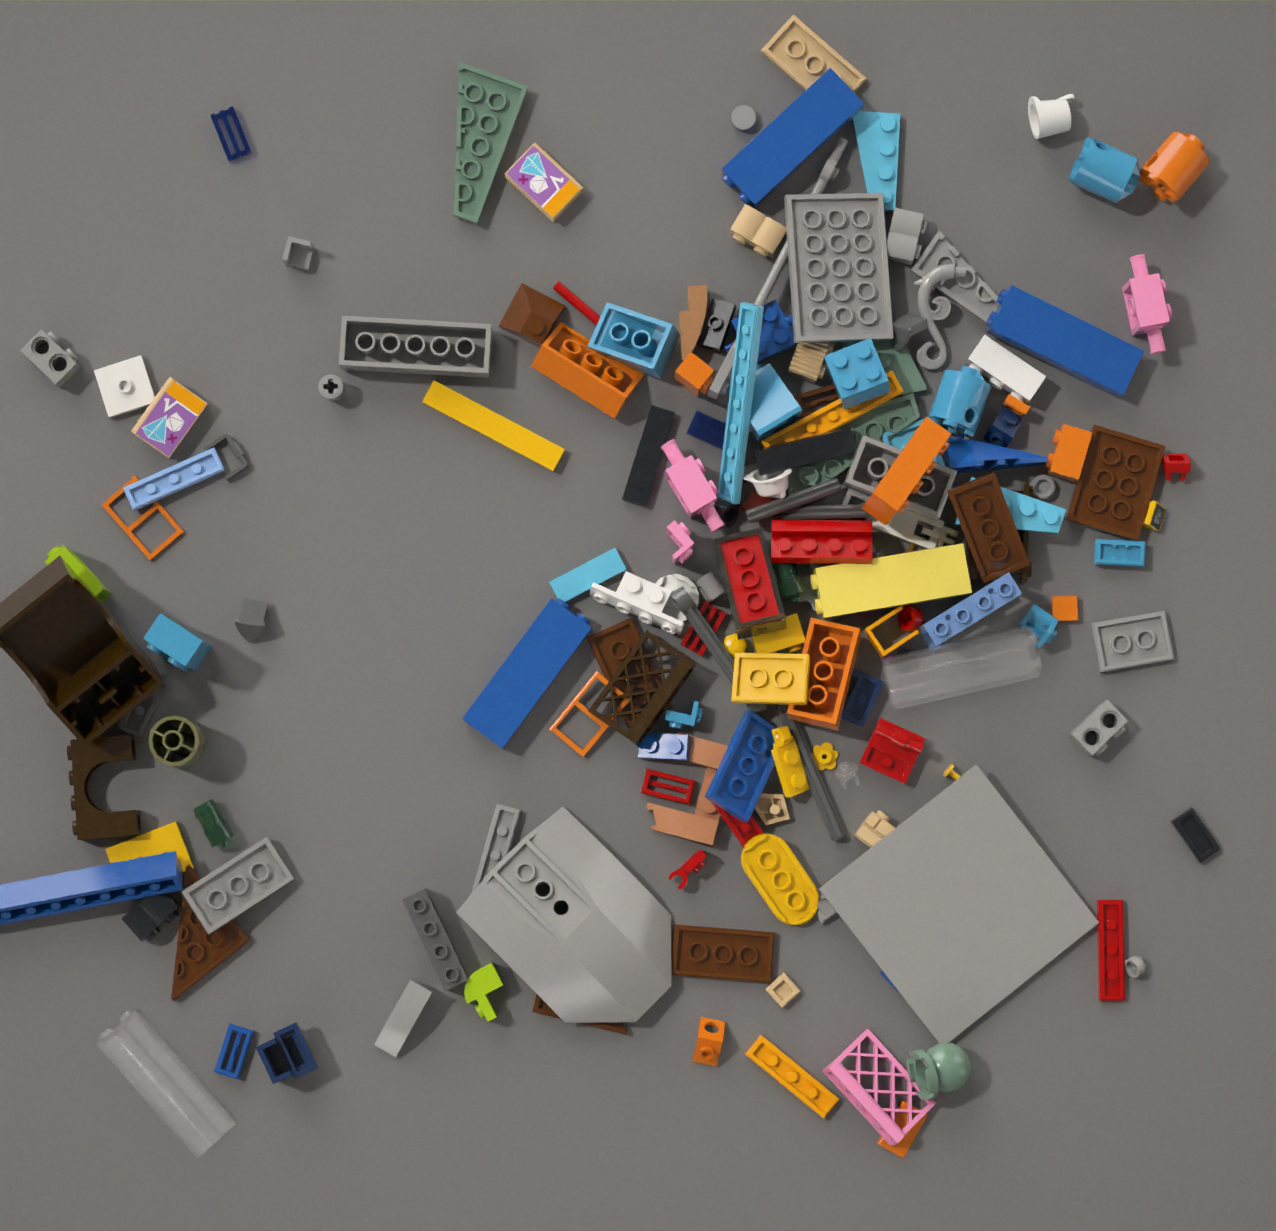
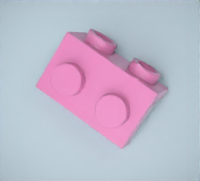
M674 520L667 526L666 533L680 549L672 555L671 561L674 564L680 561L682 564L693 554L694 542L690 539L691 532L682 522L678 525Z

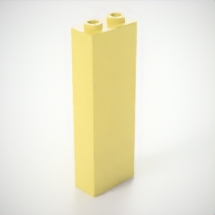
M963 543L873 558L872 564H837L819 567L813 570V575H810L812 589H816L818 599L814 600L816 613L821 614L822 619L972 593Z

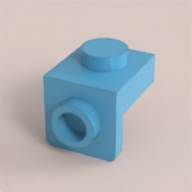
M1033 604L1019 625L1039 638L1036 647L1040 649L1044 642L1049 644L1057 634L1054 628L1059 620Z
M694 701L691 715L667 710L664 721L669 722V727L683 730L684 725L694 727L695 722L700 723L703 708H699V702Z

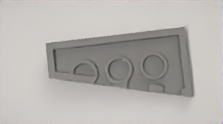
M938 231L910 272L921 279L932 269L940 265L954 264V267H966L965 277L947 279L943 285H940L939 281L933 288L986 324L992 311L996 312L999 303L996 302L998 296L979 278L976 271L964 261L954 246H951L945 239V236Z

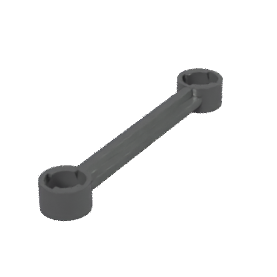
M681 586L670 594L672 600L687 618L733 684V658L696 607L691 596ZM746 704L748 709L757 715L768 709L766 704Z

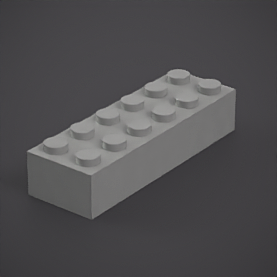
M342 316L339 366L341 370L490 378L492 325Z

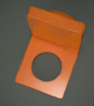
M705 1017L700 1018L692 1062L717 1066L723 1042L724 1021ZM713 1025L718 1028V1032L710 1033L704 1027Z

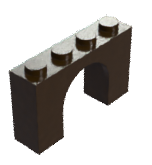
M134 735L97 737L85 747L78 739L70 740L71 745L67 746L68 760H72V770L69 771L70 786L74 785V795L71 796L70 801L72 811L75 810L76 820L72 822L74 836L77 835V840L142 835L140 810L103 811L92 802L88 792L89 779L98 767L106 763L136 760Z

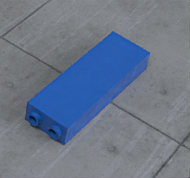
M829 68L721 169L723 174L722 180L730 188L736 187L740 192L738 196L744 204L748 206L751 204L756 208L861 111L864 103Z
M1013 285L1006 290H1001L996 300L999 306L996 312L992 311L986 321V325L989 326L986 333L1116 398L1124 395L1144 350Z
M552 598L462 718L466 723L502 749L505 748L592 630V627L589 626L591 621L580 613L575 616L569 611L570 606L560 598L557 601Z

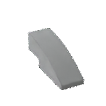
M411 979L374 1045L397 1057L433 991Z

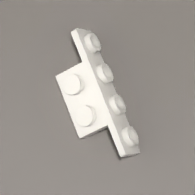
M627 571L616 592L596 583H593L591 586L590 595L599 603H608L615 606L621 613L636 615L642 622L647 624L654 623L669 634L676 633L680 635L683 630L684 622L662 613L672 592Z

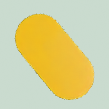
M759 834L751 838L745 844L741 853V865L749 880L778 920L790 925H801L813 918L818 909L819 893L802 865L781 838L772 834Z

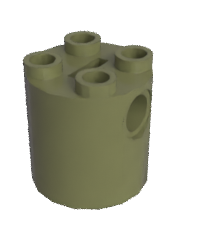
M176 715L159 720L151 729L148 739L149 748L158 761L162 764L178 768L190 767L196 763L203 755L206 745L205 734L200 726L190 719Z

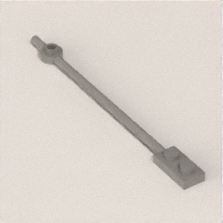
M839 138L811 194H822L829 181L834 182L840 170L836 167L848 144L846 139ZM787 241L754 303L755 305L764 307L788 260ZM736 339L709 388L708 396L717 399L719 393L724 395L731 382L727 378L733 369Z

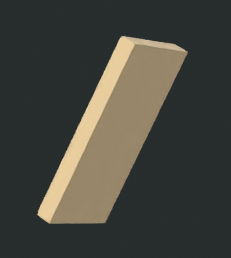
M794 14L761 49V53L804 91L829 68L854 93L867 80L865 76Z

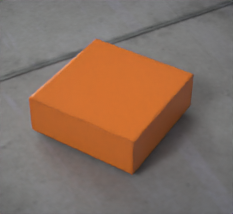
M1011 394L1002 403L1003 406L1021 417H1024L1030 406Z
M1077 596L1051 597L1052 616L1059 620L1058 622L1078 621Z

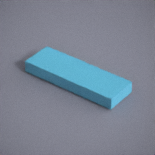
M613 548L549 583L557 599L560 598L567 602L590 590L593 583L600 585L627 569L616 548Z

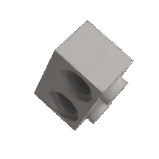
M41 329L20 351L52 382L61 388L81 368L76 363L79 358L69 348L63 351L58 346L61 341L51 331L46 334ZM42 343L49 344V350L45 354L38 353V347ZM66 360V368L63 371H56L57 362Z
M1106 699L1078 724L1068 736L1088 756L1093 754L1099 756L1108 747L1106 742L1112 736L1116 739L1126 730L1123 725L1128 720ZM1106 714L1114 718L1112 728H1107L1103 724V717ZM1088 731L1096 735L1097 740L1094 745H1089L1085 741V734Z

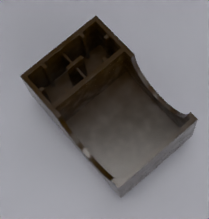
M58 556L0 603V647L21 668L36 687L46 705L84 747L164 684L155 663L61 556Z

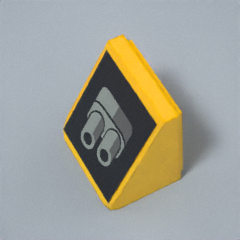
M1154 500L1149 502L1142 527L1159 531L1165 514V507Z

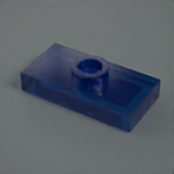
M696 411L686 434L723 450L726 423Z

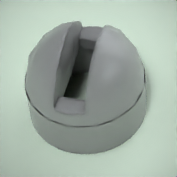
M1132 956L1125 960L1124 968L1130 977L1136 978L1145 972L1147 965L1146 963L1144 964L1142 957Z

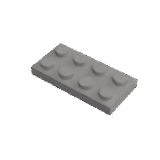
M265 837L181 893L207 934H210L294 878L269 839Z

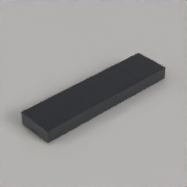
M651 405L622 500L646 507L663 453L661 446L666 443L675 412Z
M845 427L754 450L758 474L762 476L856 451L851 428Z

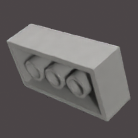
M863 435L843 485L872 495L874 489L884 475L887 474L888 469L898 455L901 454L902 450ZM936 464L929 475L924 473L920 478L923 484L915 495L913 493L909 494L907 500L910 503L906 509L933 520H938L948 497L947 490L951 489L957 471Z

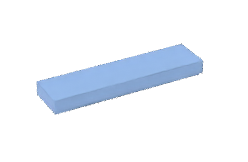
M212 448L123 487L133 511H136L220 474L225 470L215 448Z

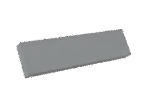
M496 804L471 894L487 874L509 853L521 810Z

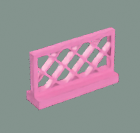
M866 1029L832 1063L822 1070L890 1146L897 1144L936 1104L933 1099L925 1101L927 1105L922 1110H912V1096H918L916 1093L920 1091L916 1082H910L908 1072L869 1029ZM866 1037L873 1044V1054L860 1053L861 1042ZM856 1047V1053H850ZM846 1056L856 1057V1071L847 1070L840 1062ZM860 1057L873 1058V1072L860 1071ZM878 1058L888 1060L890 1063V1073L878 1072ZM860 1075L873 1076V1090L864 1089L860 1085ZM878 1076L890 1077V1091L878 1090ZM895 1077H903L907 1081V1092L895 1091ZM878 1094H890V1108H881L879 1106ZM895 1095H907V1109H895ZM895 1113H907V1125L902 1130L895 1123Z

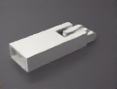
M907 509L902 514L897 512L886 526L871 515H869V518H865V520H872V529L925 550L943 547L944 543L954 545L955 541L946 538V536L949 534L950 536L957 537L959 533L956 530L943 526L944 521L933 520ZM917 524L923 526L921 534L930 536L929 540L914 535Z

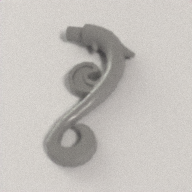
M954 264L940 265L914 282V285L920 286L918 290L920 315L922 318L927 319V329L940 349L938 358L934 360L929 359L927 356V350L933 346L932 342L922 344L917 350V362L927 370L939 369L947 359L946 345L934 320L945 319L951 311L950 301L944 296H937L931 301L937 305L936 310H931L929 306L930 292L939 281L940 285H943L947 279L965 277L966 267H954Z

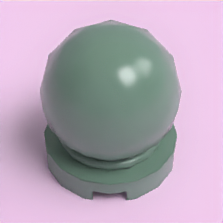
M937 1043L930 1047L927 1052L923 1049L909 1052L911 1058L906 1060L910 1082H916L920 1090L916 1094L925 1101L935 1098L938 1095V1091L943 1093L955 1092L966 1084L971 1075V1062L968 1055L959 1045L953 1043Z

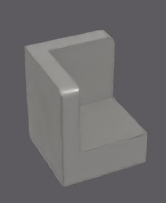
M288 236L282 258L285 266L309 271L315 246L311 241Z

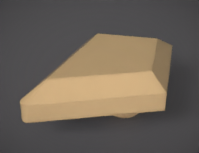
M761 793L754 809L765 825L790 819L783 795Z

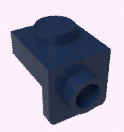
M1003 406L985 434L984 439L992 445L1007 448L1024 418Z

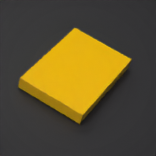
M735 653L731 702L739 704L807 705L811 656L809 654Z
M177 821L105 849L110 863L176 851L182 865V873L186 871V867L189 864L194 869Z

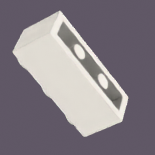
M986 335L983 336L966 361L969 367L980 371L982 375L990 379V385L998 390L1003 388L1025 404L1031 400L1046 378L1044 374Z

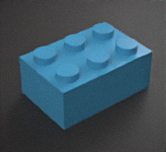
M161 613L143 638L149 642L146 647L162 657L167 658L169 655L170 657L167 661L186 672L189 668L196 671L212 648L211 645Z

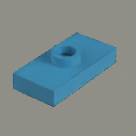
M1095 539L1094 564L1144 567L1146 542Z

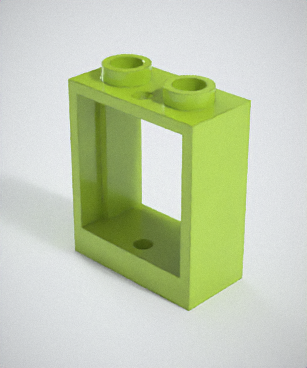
M64 545L61 547L56 546L47 554L48 559L45 561L47 565L58 556H61L101 603L111 594L107 587L68 547Z

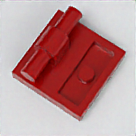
M879 718L859 764L905 784L918 754L922 751L926 738Z

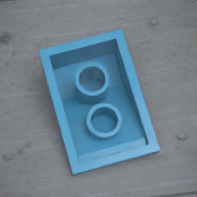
M607 302L587 347L637 371L661 379L680 334L673 324Z

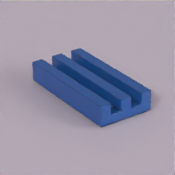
M232 1023L229 1024L214 1070L215 1073L234 1079L240 1078L254 1030ZM234 1030L238 1033L226 1070L221 1068ZM244 1033L247 1034L236 1067L235 1073L231 1072L239 1048L242 1035Z

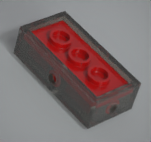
M762 527L714 538L715 552L738 640L786 629V617Z

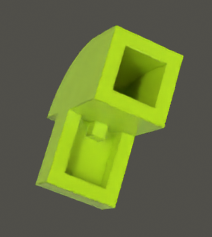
M493 962L475 971L468 978L464 990L466 1003L477 1000L478 1004L475 1005V1008L480 1018H486L488 1022L496 1018L497 1014L487 993L504 985Z

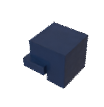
M297 1022L274 1032V1039L256 1047L273 1084L291 1075L296 1079L319 1068Z

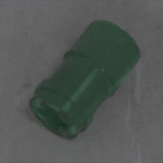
M772 563L771 566L778 581L777 585L782 600L799 601L798 598L805 595L806 590L796 564Z
M212 799L196 807L193 810L194 816L199 820L204 829V834L211 847L214 848L222 845L224 848L228 846L227 841L233 838L234 834L218 810L217 803Z

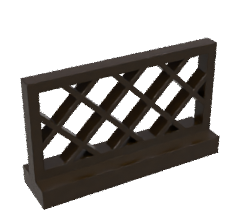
M646 630L588 712L639 747L696 668L694 661L683 656ZM649 638L656 643L658 653L643 656L642 646ZM660 647L666 650V652H661ZM640 651V656L635 657L636 654ZM673 655L679 661L674 668L663 669L662 656ZM659 657L661 670L646 673L644 660ZM641 660L643 673L629 676L628 665L633 661ZM625 671L626 676L621 677V675ZM665 673H670V674L667 676V678L665 679V675H664V674H665ZM661 674L663 683L660 688L649 690L647 677ZM644 677L646 690L632 693L630 680ZM626 680L628 694L614 696L613 686L615 683ZM611 692V697H606ZM655 693L651 699L650 694ZM647 694V706L644 709L634 710L632 697ZM629 698L631 711L617 713L615 700ZM612 701L614 714L603 716L596 711L602 702ZM641 713L639 717L636 719L635 714ZM632 715L633 725L628 732L619 727L618 717ZM610 718H615V723H613V722H612L611 720H609V719H610Z

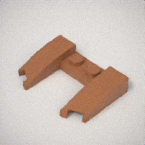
M690 737L689 761L687 762L707 767L695 813L690 814L647 803V810H653L656 822L655 826H651V830L713 845L720 814L711 801L705 798V793L713 780L728 745Z

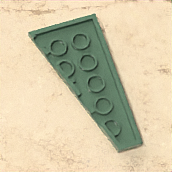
M459 62L454 217L478 225L527 94L528 86Z
M914 394L889 400L838 429L851 428L855 451L863 435L884 443L882 433L890 431L896 435L920 418ZM856 452L791 468L792 472L788 475L789 486L787 494L791 495L832 480L851 466Z

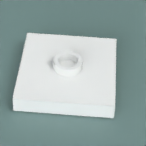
M141 355L94 370L109 418L147 407L155 398Z

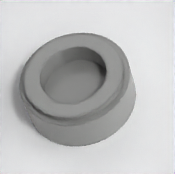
M741 105L733 110L731 122L735 129L748 131L754 126L756 114L751 107Z
M1038 475L1031 481L1029 488H1033V497L1035 499L1046 500L1053 495L1055 483L1047 475Z

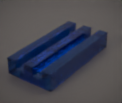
M233 106L229 107L228 110L219 111L220 113L210 115L229 162L252 153ZM229 115L233 118L245 150L240 151L227 119ZM221 118L236 152L235 154L231 155L218 120Z

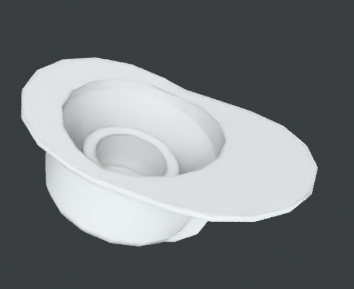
M756 463L744 466L743 479L752 482L760 496L783 499L789 486L788 475L791 474L792 470L790 468L760 476Z

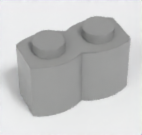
M899 208L894 209L886 242L888 260L912 265L913 259H919L922 245L917 244L919 235L924 236L927 224L926 221H922L924 214Z

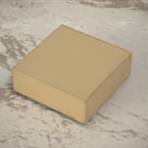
M784 972L765 988L781 1008L800 992Z

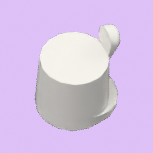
M1068 94L1056 100H1039L1035 96L1029 98L1028 116L1032 133L1036 139L1070 130L1071 113L1068 103L1075 100L1073 94Z

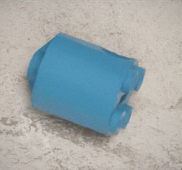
M1087 137L1081 148V153L1071 169L1068 181L1072 182L1071 184L1117 203L1119 200L1132 194L1140 178L1138 158L1094 138L1090 139Z
M962 366L960 371L945 370L928 418L943 426L951 435L957 436L958 432H960L963 436L973 438L990 393L991 385L985 382L980 371L971 367Z

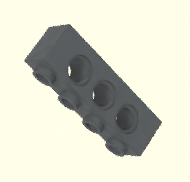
M427 888L402 899L444 990L447 991L468 981L469 977Z

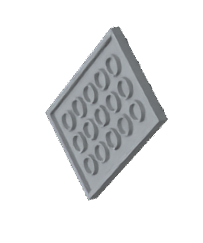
M883 193L786 195L784 202L794 343L857 342L869 338L872 341H891L893 339Z

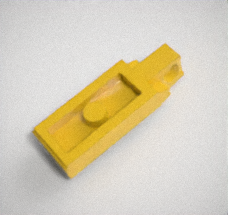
M788 726L772 729L775 743H773L771 752L784 795L786 797H793L809 790L810 787L794 737L791 736Z

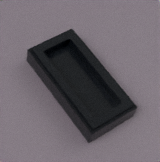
M1192 807L1170 821L1199 863L1221 849Z

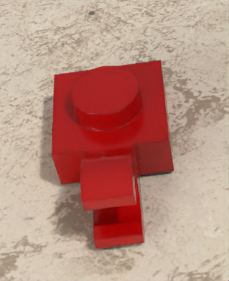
M699 849L678 870L673 871L668 878L671 880L676 875L681 876L682 883L677 888H684L687 884L688 873L693 870L696 874L706 864L704 859L707 855Z

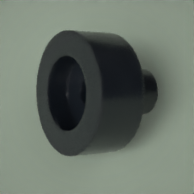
M726 501L721 502L719 506H715L720 518L725 523L724 527H732L738 519V506Z

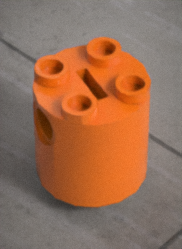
M1172 132L1140 169L1139 180L1143 184L1150 185L1155 189L1153 194L1162 202H1165L1167 199L1173 203L1179 201L1210 164V160L1205 154L1204 144L1192 134Z

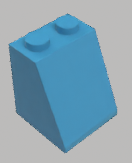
M761 363L756 368L749 430L756 442H759L799 418L802 412L801 407L770 363L765 366ZM730 387L727 388V391H726V393L728 394V396H729V393H730Z

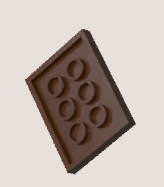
M1093 425L1091 430L1093 433L1079 480L1076 482L1065 520L1138 541L1165 446Z

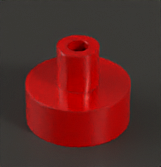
M905 606L898 616L899 627L904 631L914 632L925 622L920 609L916 607Z

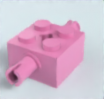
M1145 254L1135 255L1129 258L1134 278L1129 279L1122 287L1132 336L1147 333L1150 353H1162L1166 351L1161 330L1170 322L1169 318H1172L1170 304H1166L1164 298L1166 284L1164 279L1160 280L1159 273L1149 275Z
M675 439L662 445L661 449H663L672 464L665 471V478L689 518L701 514L711 532L723 527L725 523L714 507L717 500L716 496H718L717 493L719 492L713 481L709 480L707 482L704 477L706 470L699 458L694 460L692 455L685 458Z

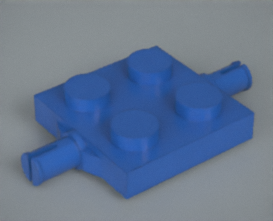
M776 299L764 305L757 364L797 345V343H794V335L792 333L793 317L792 315L787 317L781 311ZM739 317L731 320L736 334ZM733 343L724 346L725 350L727 351V354Z

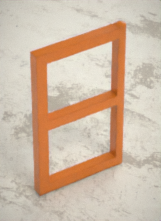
M133 476L123 487L135 483L139 479ZM121 487L102 506L151 561L180 535H183L184 531L158 501L154 502V505L127 527L109 507L125 493L123 487ZM156 510H159L177 531L150 553L132 531Z
M599 671L593 674L549 728L551 732H554L582 757L587 754L609 727L589 713V709L579 702L580 698L597 678L605 685L608 684L609 681ZM613 686L614 693L617 695L624 694L616 686ZM623 698V702L617 708V713H620L630 702L629 698ZM575 705L601 726L600 730L583 750L557 729V726Z

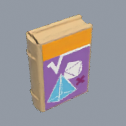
M534 143L504 174L505 178L552 222L584 190V187L576 181V178H573L537 143Z
M169 377L165 384L160 387V391L140 419H137L138 422L130 432L167 458H170L208 403Z

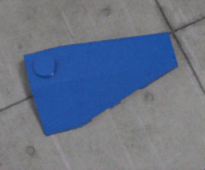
M963 436L949 438L948 443L950 445L944 452L945 467L957 471L956 474L1040 466L1048 462L1046 456L974 440H964Z

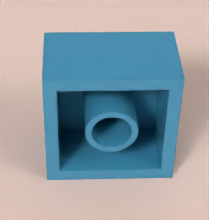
M871 338L824 356L828 372L844 410L891 392L889 380Z

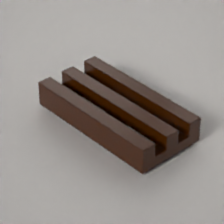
M834 384L794 396V399L802 409L800 420L819 410L816 409L805 413L804 409L840 399L838 394H834L808 403H801L803 399L836 390Z

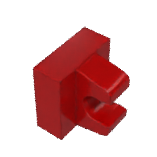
M1163 453L1161 463L1166 480L1171 481L1172 473L1179 472L1180 481H1184L1187 472H1190L1191 462L1187 453Z

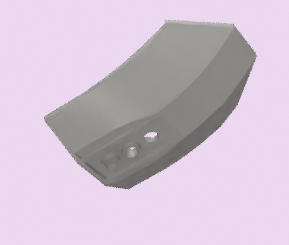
M564 807L560 808L525 836L487 874L456 912L565 1023H636L672 987L671 915ZM540 884L550 886V893L545 897H541L536 893V889ZM559 901H564L569 906L568 912L564 915H558L554 912V906Z

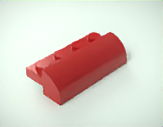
M772 520L771 563L872 564V520Z

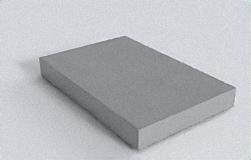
M1165 610L1091 623L1100 673L1174 660Z

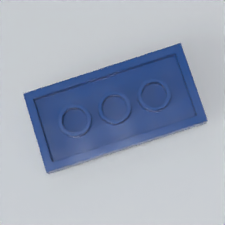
M751 710L744 711L705 795V798L741 822L749 821L775 765L771 752L775 741L771 730L776 727Z

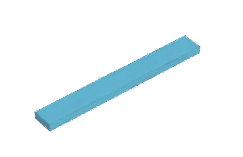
M748 302L740 303L718 484L719 493H717V499L732 504H740L764 311L763 306Z

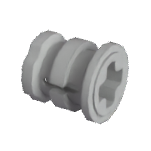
M332 374L321 378L318 386L321 395L329 401L339 400L344 393L342 380ZM330 383H334L338 387V389H334L332 394L326 389L330 387Z

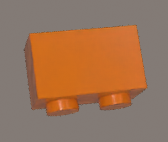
M690 352L676 369L674 379L698 397L701 392L706 394L714 381V370Z
M1063 424L1060 430L1056 429L1052 439V443L1056 444L1054 452L1048 454V462L1045 464V467L1049 468L1047 475L1076 483L1079 480L1093 432Z

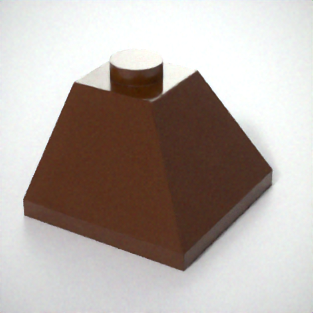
M521 283L499 327L540 348L552 333L565 305Z

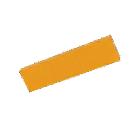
M762 1035L757 1038L745 1053V1055L823 1119L838 1102V1097Z

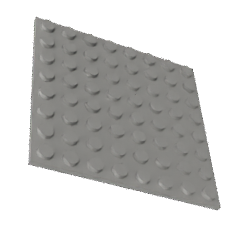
M977 765L964 773L819 888L824 897L938 1043H949L1099 923Z

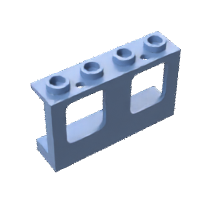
M1008 572L919 627L918 631L928 648L932 650L1022 593Z

